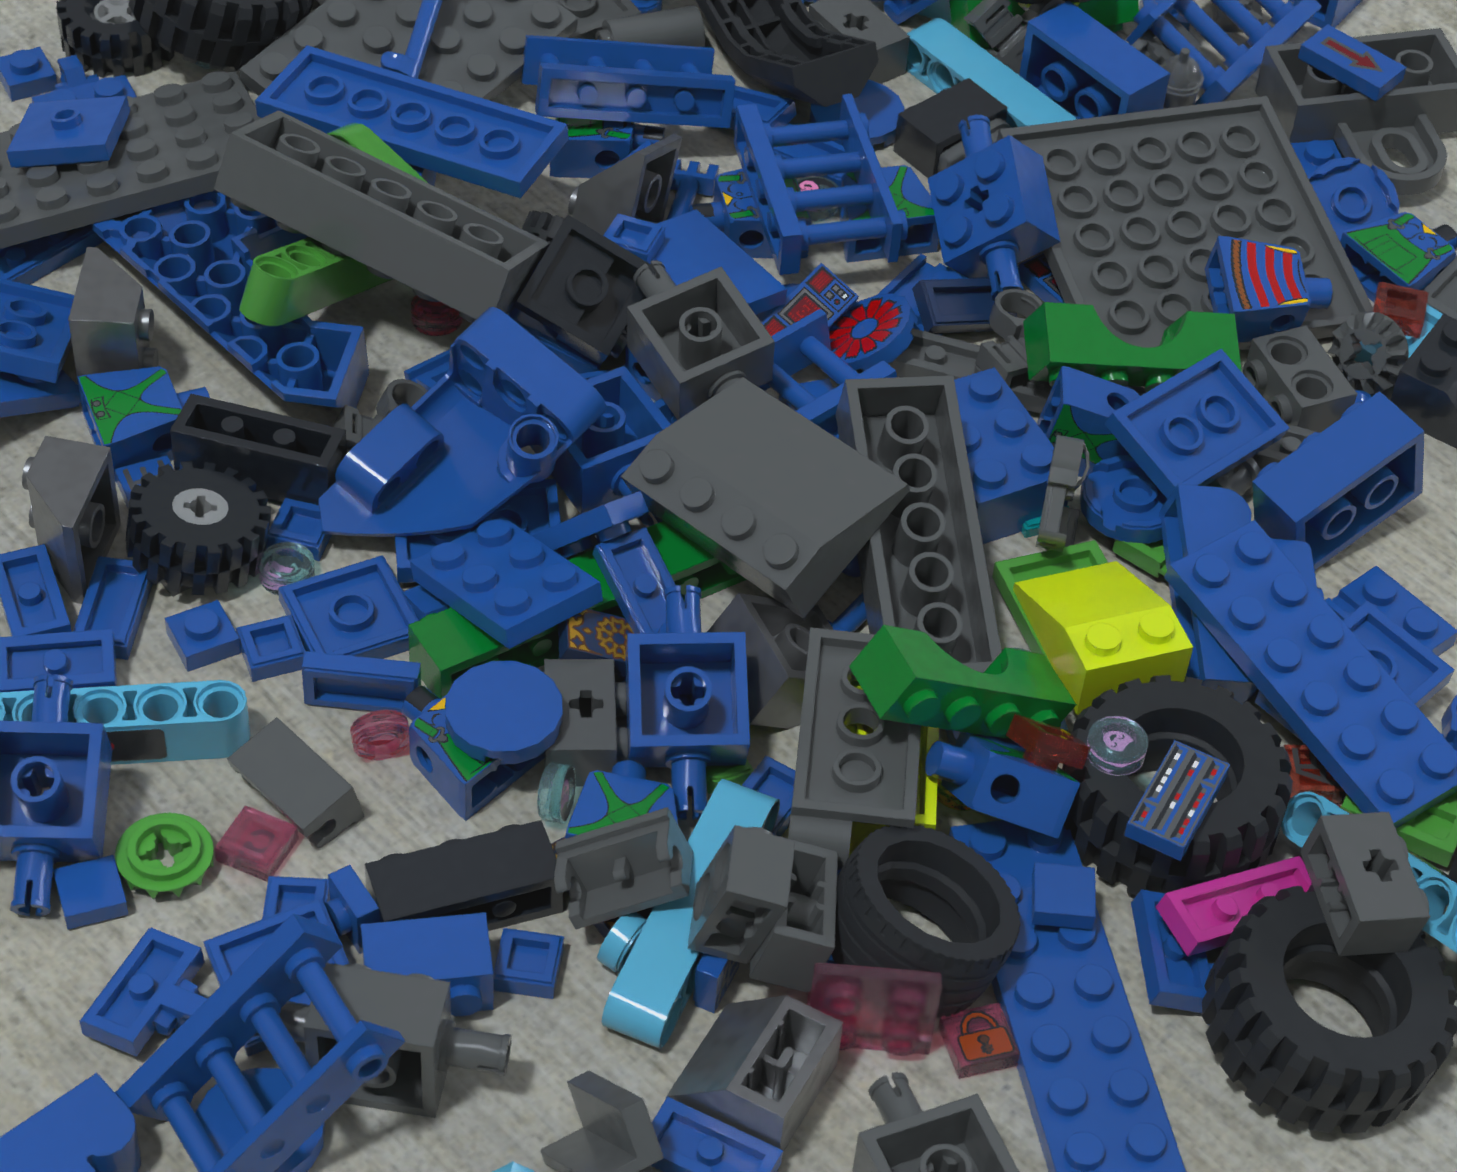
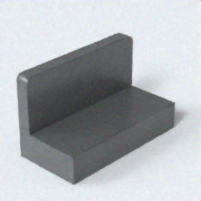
M589 1070L567 1081L583 1127L540 1150L544 1163L558 1172H638L664 1158L644 1099Z

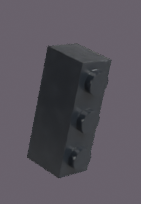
M190 394L170 429L175 470H180V462L192 461L193 468L204 469V462L216 463V471L222 473L230 467L239 471V481L249 477L257 483L256 492L263 490L269 499L281 502L285 498L319 505L318 499L336 482V470L347 454L345 429L195 394Z
M542 820L522 825H507L498 831L466 839H450L438 846L405 854H390L380 860L364 864L366 889L379 907L380 922L486 912L488 931L563 912V892L558 894L554 883L557 858Z

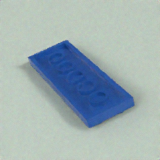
M308 45L255 100L258 117L263 118L280 110L326 134L347 124H363L371 129L408 164L520 199L569 140L568 124Z
M1255 520L1170 564L1164 578L1363 813L1389 812L1395 828H1398L1457 792V752Z

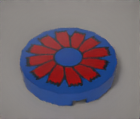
M895 293L878 294L857 302L829 330L831 351L854 370L861 369L865 371L883 360L889 364L909 347L914 338L911 330L913 327L918 328L919 320L907 299Z

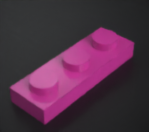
M1300 856L1168 892L1156 905V909L1188 957L1225 946L1241 917L1247 915L1252 905L1263 897L1276 896L1279 890L1293 886H1302L1304 892H1307L1312 883L1304 861Z

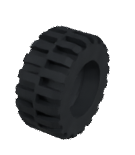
M129 0L128 5L136 21L140 20L139 24L150 38L157 37L159 45L168 52L172 53L175 50L183 55L184 60L194 64L197 61L208 63L209 68L223 70L227 66L234 67L235 71H240L241 67L309 15L314 0Z
M1170 675L1153 676L1148 683H1141L1138 678L1120 684L1117 693L1112 689L1105 691L1093 699L1092 706L1083 709L1075 720L1073 732L1069 734L1062 770L1077 780L1080 786L1064 826L1066 830H1071L1075 840L1074 844L1077 847L1081 860L1086 865L1092 862L1097 865L1096 874L1113 885L1117 880L1127 885L1126 891L1137 896L1140 890L1143 889L1166 894L1171 891L1264 866L1267 857L1272 855L1292 791L1293 780L1290 777L1292 766L1289 754L1284 747H1280L1282 739L1270 722L1262 724L1260 721L1262 714L1248 701L1244 704L1234 700L1235 695L1232 691L1219 685L1214 690L1202 686L1203 680L1186 677L1184 682L1171 681ZM1116 731L1132 737L1139 744L1142 751L1141 762L1130 772H1107L1099 768L1091 760L1088 751L1091 740L1103 732ZM1174 740L1230 764L1227 778L1216 796L1218 801L1212 803L1181 861L1124 836L1127 823L1145 793L1128 776L1143 771L1158 770ZM1103 747L1097 752L1099 761L1108 770L1115 764L1128 760L1125 756L1119 760L1109 753L1102 754V752L1107 753Z
M1310 885L1307 892H1304L1302 886H1293L1279 890L1276 896L1263 897L1252 905L1247 915L1241 917L1208 974L1204 985L1207 993L1202 1000V1017L1206 1024H1210L1206 1031V1036L1214 1054L1222 1053L1224 1057L1220 1066L1233 1083L1237 1080L1242 1082L1247 1088L1245 1096L1260 1107L1263 1102L1277 1110L1275 1117L1290 1124H1295L1297 1119L1308 1122V1130L1331 1133L1335 1126H1340L1342 1133L1366 1132L1370 1125L1372 1127H1382L1396 1120L1401 1111L1408 1110L1447 1058L1454 1045L1452 1038L1457 1032V1006L1454 1005L1457 1000V992L1452 976L1443 975V971L1447 967L1446 962L1436 946L1429 948L1424 942L1426 934L1423 930H1421L1407 952L1338 956L1313 885ZM1286 980H1311L1340 992L1360 1010L1371 1029L1373 1037H1354L1340 1034L1316 1022L1295 1001L1288 989Z

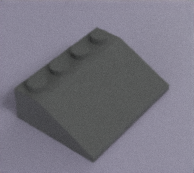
M744 377L656 434L621 475V478L632 494L641 491L650 513L803 619L910 490L907 483Z

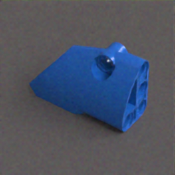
M489 307L450 345L449 370L412 407L408 404H401L392 410L340 462L336 470V482L318 499L323 534L394 537L438 534L472 528L530 483L540 482L549 477L555 469L556 460L607 410L606 403L597 389L502 310L496 307ZM538 444L543 447L544 451L537 454H529L520 448Z

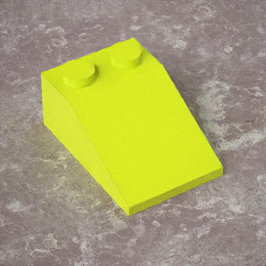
M1118 561L1014 582L1013 591L1052 668L1077 704L1074 707L1076 715H1079L1083 709L1092 706L1093 699L1105 691L1112 689L1117 693L1120 684L1139 678L1141 683H1148L1153 676L1170 675L1171 681L1184 682L1193 645L1171 605Z

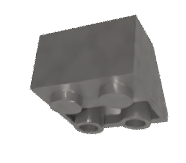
M788 995L726 1004L667 1096L769 1143L784 1152L837 1065L843 1022Z

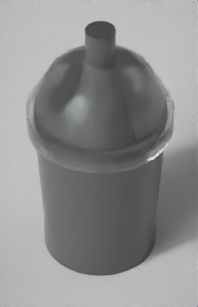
M1182 48L1180 55L1171 56L1160 65L1170 73L1163 109L1194 105L1197 94L1202 88L1204 81L1203 73L1198 62L1189 57L1190 50L1187 48Z

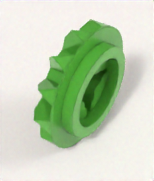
M159 813L144 817L125 830L116 846L115 861L118 873L126 879L131 891L139 888L144 889L153 899L159 892L172 891L180 897L184 887L190 884L201 886L204 873L208 868L213 867L214 846L210 833L199 821L183 814ZM162 843L164 850H168L169 854L174 856L172 867L167 868V866H163L162 862L157 859V844Z

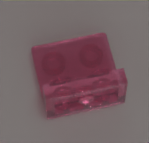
M816 963L813 969L811 990L807 993V1005L843 1022L839 1051L855 1048L886 1051L896 1056L911 1054L929 1055L942 989V975L934 972Z

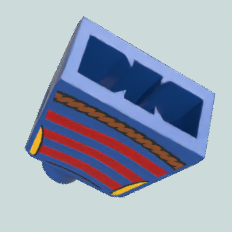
M1218 236L1205 266L1213 313L1235 314L1238 343L1251 342L1253 338L1301 327L1309 308L1327 309L1332 300V284L1330 279L1305 277L1300 252L1293 247Z

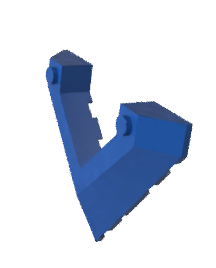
M408 164L429 184L435 186L436 172ZM216 190L141 210L139 215H134L121 221L108 219L91 224L92 230L282 400L343 408L345 405L357 408L370 373L363 326L312 321L308 315L284 325L266 326L249 320L239 310L253 259L309 236L303 233L296 234L285 231L277 226L275 219L258 211L241 209L231 202L230 197Z

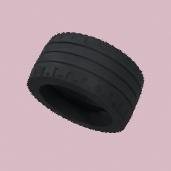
M920 825L914 826V828L884 826L881 829H876L873 833L871 832L856 847L837 875L835 948L831 953L832 959L838 964L839 969L846 974V977L852 980L858 988H861L864 993L871 995L875 1000L884 1003L888 1007L895 1008L897 1011H903L909 1015L914 1014L918 1017H949L952 1014L956 1015L960 1011L963 1012L969 1008L986 991L1010 956L1020 932L1019 908L1015 903L1016 899L1012 895L1010 887L1006 885V881L1001 878L1000 873L983 856L976 853L971 847L966 846L965 843L941 831L938 832L932 828H925ZM888 899L901 902L919 910L935 921L952 942L930 935L912 924L898 912Z

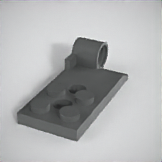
M810 627L788 839L837 851V870L841 871L849 858L852 821L914 828L921 725L880 719L864 691L850 684V682L857 679L849 665L875 634ZM860 723L871 727L874 732L859 735L849 731L846 727L851 724Z

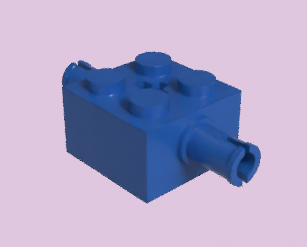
M971 115L967 117L970 129H968L967 121L961 120L958 124L965 159L929 177L928 184L943 263L968 278H989L991 298L995 301L998 293L1006 289L1024 290L1021 285L1017 264L1059 243L1060 237L1043 156L1010 135L993 143L990 119L984 115Z
M625 366L587 379L603 397L607 410L556 460L555 469L551 473L580 514L632 494L621 478V475L655 435L671 425ZM538 444L530 445L535 454L544 451L543 447ZM647 512L645 515L640 516L639 520L643 525L650 527L654 525V521L648 514L649 512ZM653 515L657 523L662 522V520Z
M681 585L671 586L664 590L667 633H628L625 654L628 760L636 761L644 767H668L671 769V786L674 790L678 820H687L688 796L692 798V820H698L708 803L706 767L746 765L750 748L746 633L701 632L700 598L702 594L700 588L692 585H686L685 609L681 607ZM679 695H690V700L694 705H682Z
M48 674L38 675L34 678L31 721H0V861H17L13 900L10 904V910L13 913L30 916L31 907H36V916H44L50 913V895L53 865L55 863L85 862L103 857L113 749L103 723L68 722L70 692L73 687V681L59 674H54L53 686L48 685ZM50 787L49 790H45L43 795H41L42 788Z

